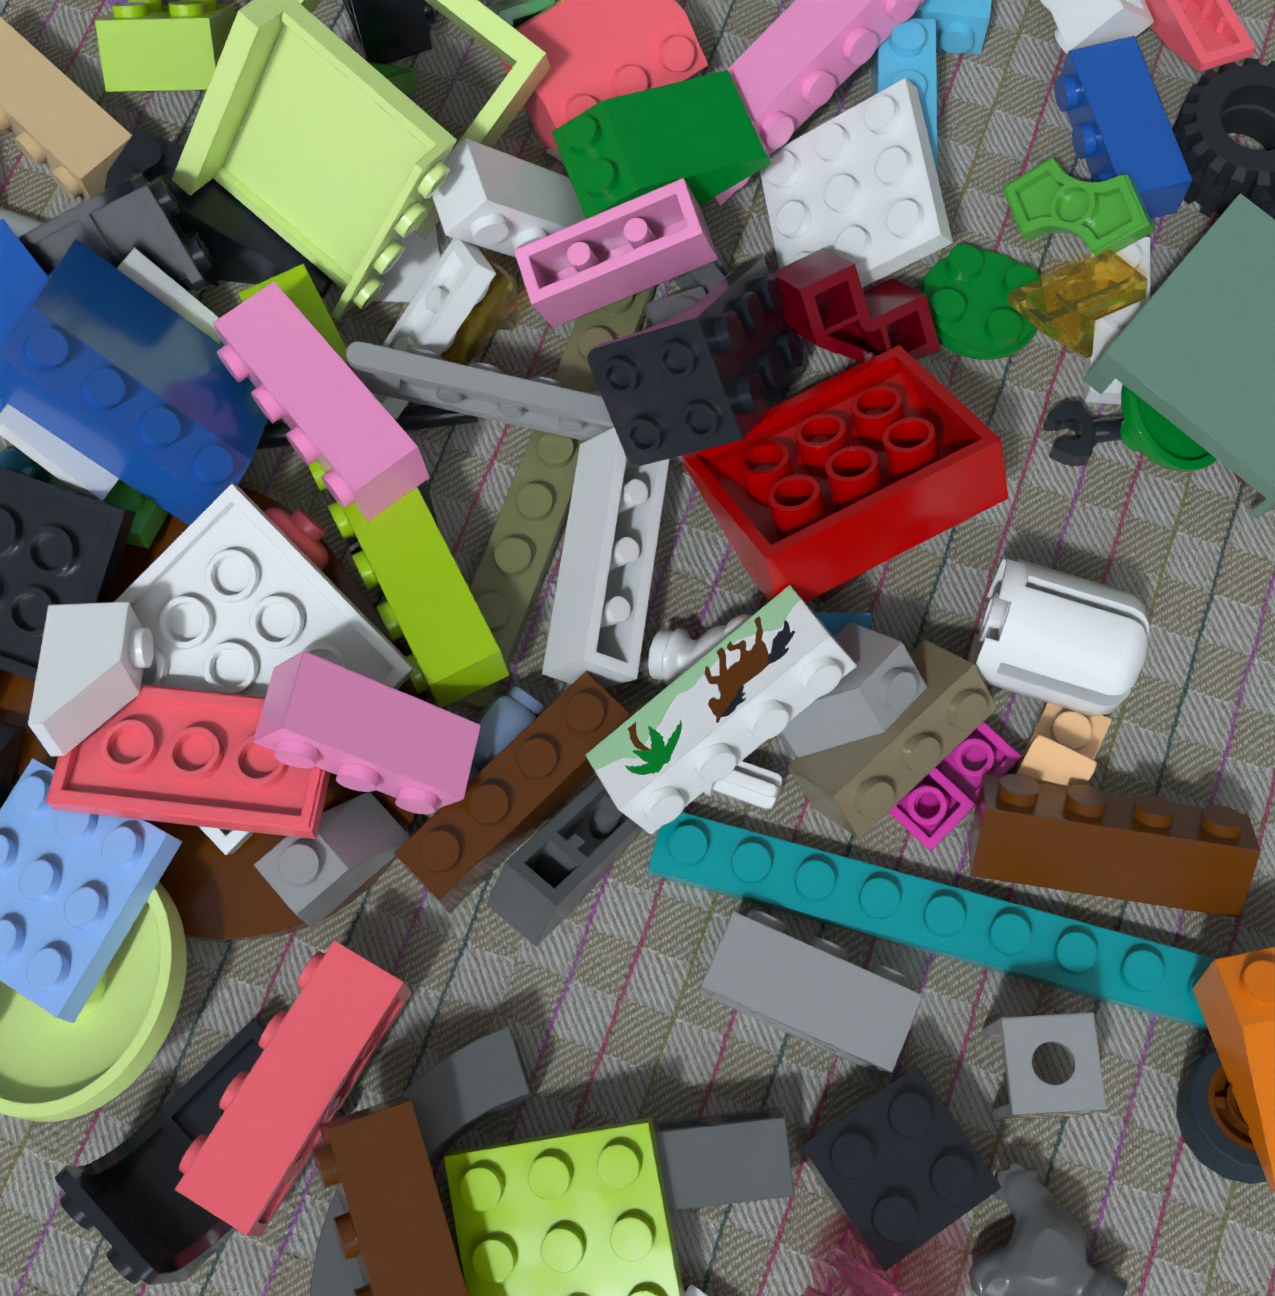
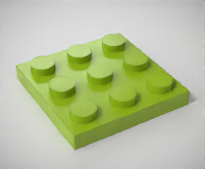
M652 1117L450 1151L444 1156L468 1296H685Z

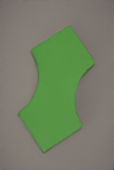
M1051 157L1002 187L1020 234L1029 242L1048 234L1064 233L1074 235L1083 239L1091 252L1103 261L1156 231L1137 185L1128 174H1122L1102 182L1081 181L1067 175L1061 163L1054 157Z

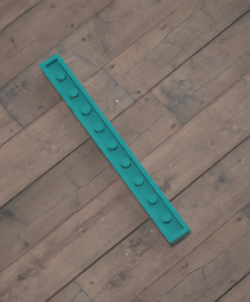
M683 812L676 819L659 828L648 866L649 875L1208 1030L1192 988L1215 958Z

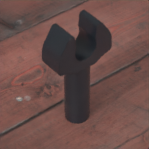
M1081 401L1061 404L1048 414L1043 430L1059 431L1061 429H1069L1077 435L1078 439L1055 442L1049 453V458L1068 466L1086 465L1093 453V448L1098 443L1122 440L1120 427L1124 420L1123 416L1095 419L1084 409Z

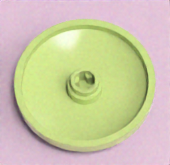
M160 882L153 889L146 904L74 1023L53 1016L0 981V1113L36 1122H57L85 1115L102 1107L122 1093L144 1072L154 1059L177 1015L184 990L187 967L186 940L182 921L171 896Z

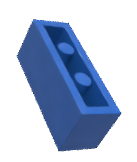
M1135 36L1069 50L1061 75L1055 80L1054 93L1059 110L1061 112L1067 111L1073 127V147L1077 157L1086 161L1091 174L1090 182H1102L1122 174H1128L1135 181L1151 219L1177 213L1193 180Z

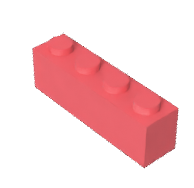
M333 941L326 954L318 951L308 961L297 983V986L302 989L301 993L288 1013L281 1010L271 1019L259 1041V1047L264 1049L249 1074L241 1071L229 1084L219 1104V1108L224 1110L223 1115L209 1136L202 1133L193 1141L179 1165V1171L184 1173V1176L175 1190L247 1236H262L312 1155V1146L319 1144L322 1139L319 1125L335 1118L412 993L403 981L336 941Z

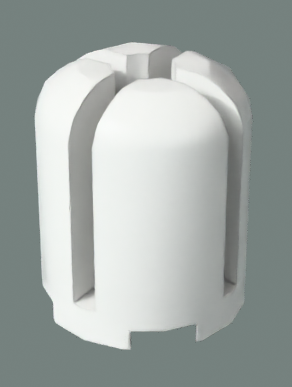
M1002 559L987 595L990 600L983 617L980 632L974 635L968 659L969 662L976 666L983 682L1089 716L1113 712L1130 694L1131 688L1136 683L1144 665L1150 632L1146 606L1136 596L1127 591L1021 559L1017 561Z

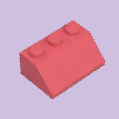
M560 0L515 28L547 54L551 68L523 106L543 147H551L558 151L559 149L552 131L600 101L681 82L708 66L686 12L676 0ZM501 60L508 74L512 67H510L503 60Z

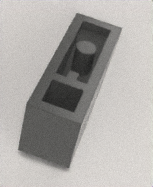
M598 777L504 863L487 905L537 947L577 908L644 829L617 809Z

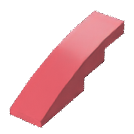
M1145 0L1154 20V23L1149 27L1174 53L1198 72L1251 57L1255 52L1256 47L1228 0Z

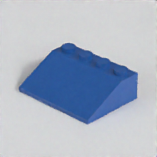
M74 239L0 345V399L188 526L231 484L235 486L239 484L253 459L268 420L251 395V392L256 389L253 383L248 378L237 382L222 363L217 354V351L223 347L77 239Z

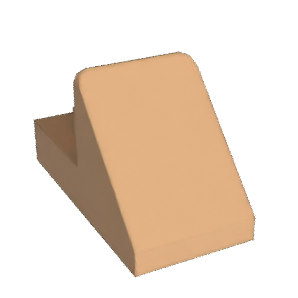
M1046 702L1023 751L1022 758L1018 762L1013 774L1029 777L1037 783L1055 786L1087 785L1096 769L1097 762L1094 759L1112 719L1104 715L1089 716Z

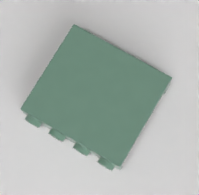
M1240 193L1082 380L1102 395L1116 378L1263 496L1249 512L1256 519L1275 504V219Z

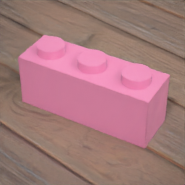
M684 178L514 250L531 305L553 328L718 260L700 205Z
M303 650L274 667L253 743L274 750V757L286 765L297 768L318 767L336 774V781L346 788L362 792L377 790L395 797L396 805L406 811L418 814H432L438 808L464 799L481 725Z

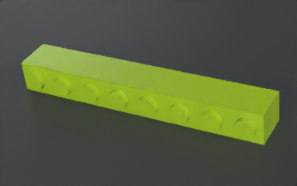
M304 264L238 292L242 302H244L274 281L346 363L347 348ZM316 460L308 465L320 491L327 487L321 477L327 472ZM418 487L369 522L353 503L346 508H343L338 502L328 505L343 539L345 540L356 535L362 551L351 556L367 589L369 590L380 585L387 599L386 602L376 606L392 641L405 636L412 650V654L406 656V658L416 669L409 676L418 694L430 688L439 708H443L509 676L501 650Z

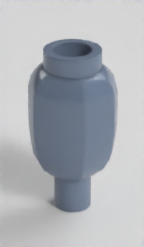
M513 686L508 695L500 694L493 696L473 720V722L481 726L468 783L545 709L539 701L519 687Z

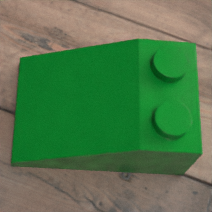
M728 70L602 100L552 131L585 219L684 178L698 204L701 206L772 163L736 83Z

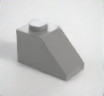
M849 622L835 636V639L855 662L857 667L844 676L831 692L820 696L789 721L784 730L778 734L791 755L800 758L884 733L927 688L902 641Z
M366 792L322 812L317 839L287 836L256 862L254 866L295 915L313 928L396 856L394 853L410 836L373 794Z

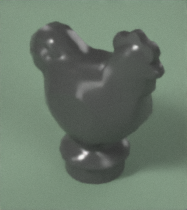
M1013 1162L1008 1165L1007 1169L998 1170L995 1173V1179L1002 1188L993 1195L996 1199L1006 1202L1015 1220L1003 1246L975 1259L968 1272L971 1289L977 1296H1124L1128 1284L1127 1280L1114 1272L1113 1266L1109 1262L1101 1261L1094 1265H1090L1087 1262L1084 1228L1076 1216L1051 1198L1050 1189L1038 1181V1171L1035 1168L1024 1170L1020 1164Z

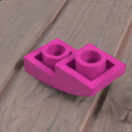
M983 722L905 795L889 813L931 852L976 807L982 775L1003 777L1021 760L1022 755L989 725Z

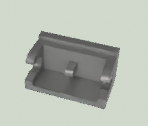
M780 1107L653 1122L669 1211L794 1196L786 1122Z

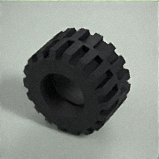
M1246 58L1242 66L1231 62L1221 65L1218 72L1210 69L1200 77L1197 85L1193 84L1172 130L1193 180L1183 200L1188 205L1194 201L1202 206L1199 212L1211 218L1213 212L1222 215L1240 193L1255 205L1275 200V62L1271 61L1269 66L1260 65L1259 59ZM1227 133L1248 136L1259 142L1266 151L1252 150L1241 146L1231 139Z

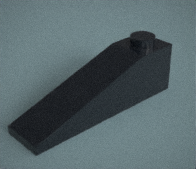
M139 127L136 129L107 172L105 190L145 168H148L154 179L164 175L182 205V208L179 209L180 213L176 214L181 226L186 233L196 229L213 257L214 261L211 262L213 268L208 270L210 273L209 285L218 286L219 280L256 285L304 264L320 297H325L334 281L217 181L211 179L192 195L186 193L172 181L184 149L183 146Z

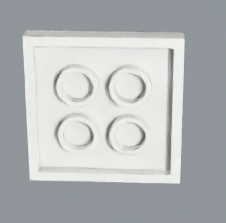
M906 78L777 149L769 157L772 163L760 170L779 269L825 248L855 263L863 288L953 243L918 90Z

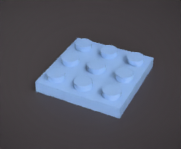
M32 758L0 809V981L53 1016L74 1023L146 904L153 889L182 844V841L145 820L53 810L46 803L54 770Z

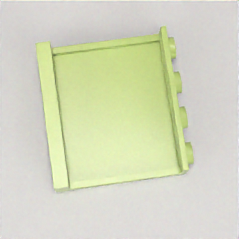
M253 0L237 12L172 181L189 195H192L211 179L217 181L344 290L331 314L338 321L354 305L364 310L383 288L384 282L378 277L380 274L384 275L403 254L405 246L399 242L400 238L407 237L425 216L427 208L421 204L422 200L431 197L449 175L451 169L444 162L457 139L297 0Z

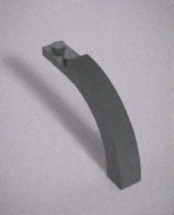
M509 1026L477 1039L444 1058L414 1081L400 1095L412 1100L431 1166L454 1142L476 1125L498 1112L535 1098L516 1035ZM337 1189L328 1207L318 1240L310 1283V1296H354L353 1289L364 1286L357 1257L347 1261L344 1260L335 1233L333 1217L344 1214Z

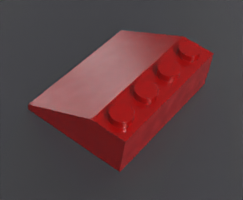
M900 345L770 408L743 440L680 456L684 467L751 579L769 601L790 585L804 602H807L1009 498L1001 439Z

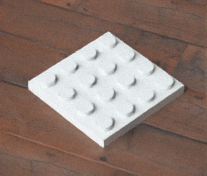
M233 484L115 601L129 602L142 627L149 628L152 634L154 646L153 661L149 668H143L141 684L266 697L274 667L303 650L396 690L416 670L407 658L245 492ZM199 826L225 855L234 854L255 833Z

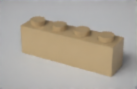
M0 16V133L9 128L16 135L13 139L25 156L36 166L46 162L53 169L50 172L52 178L73 200L80 195L87 200L105 190L107 172L132 135Z

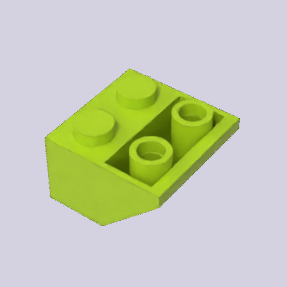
M127 0L128 2L112 4L113 12L95 20L106 92L207 90L234 23L235 8L234 3L217 4V0H183L171 2L168 5H162V0Z

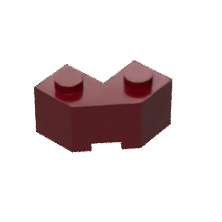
M825 248L772 272L777 277L783 292L784 302L782 310L789 329L818 347L861 363L898 345L915 360L940 349L926 295L894 278L863 292L855 263Z

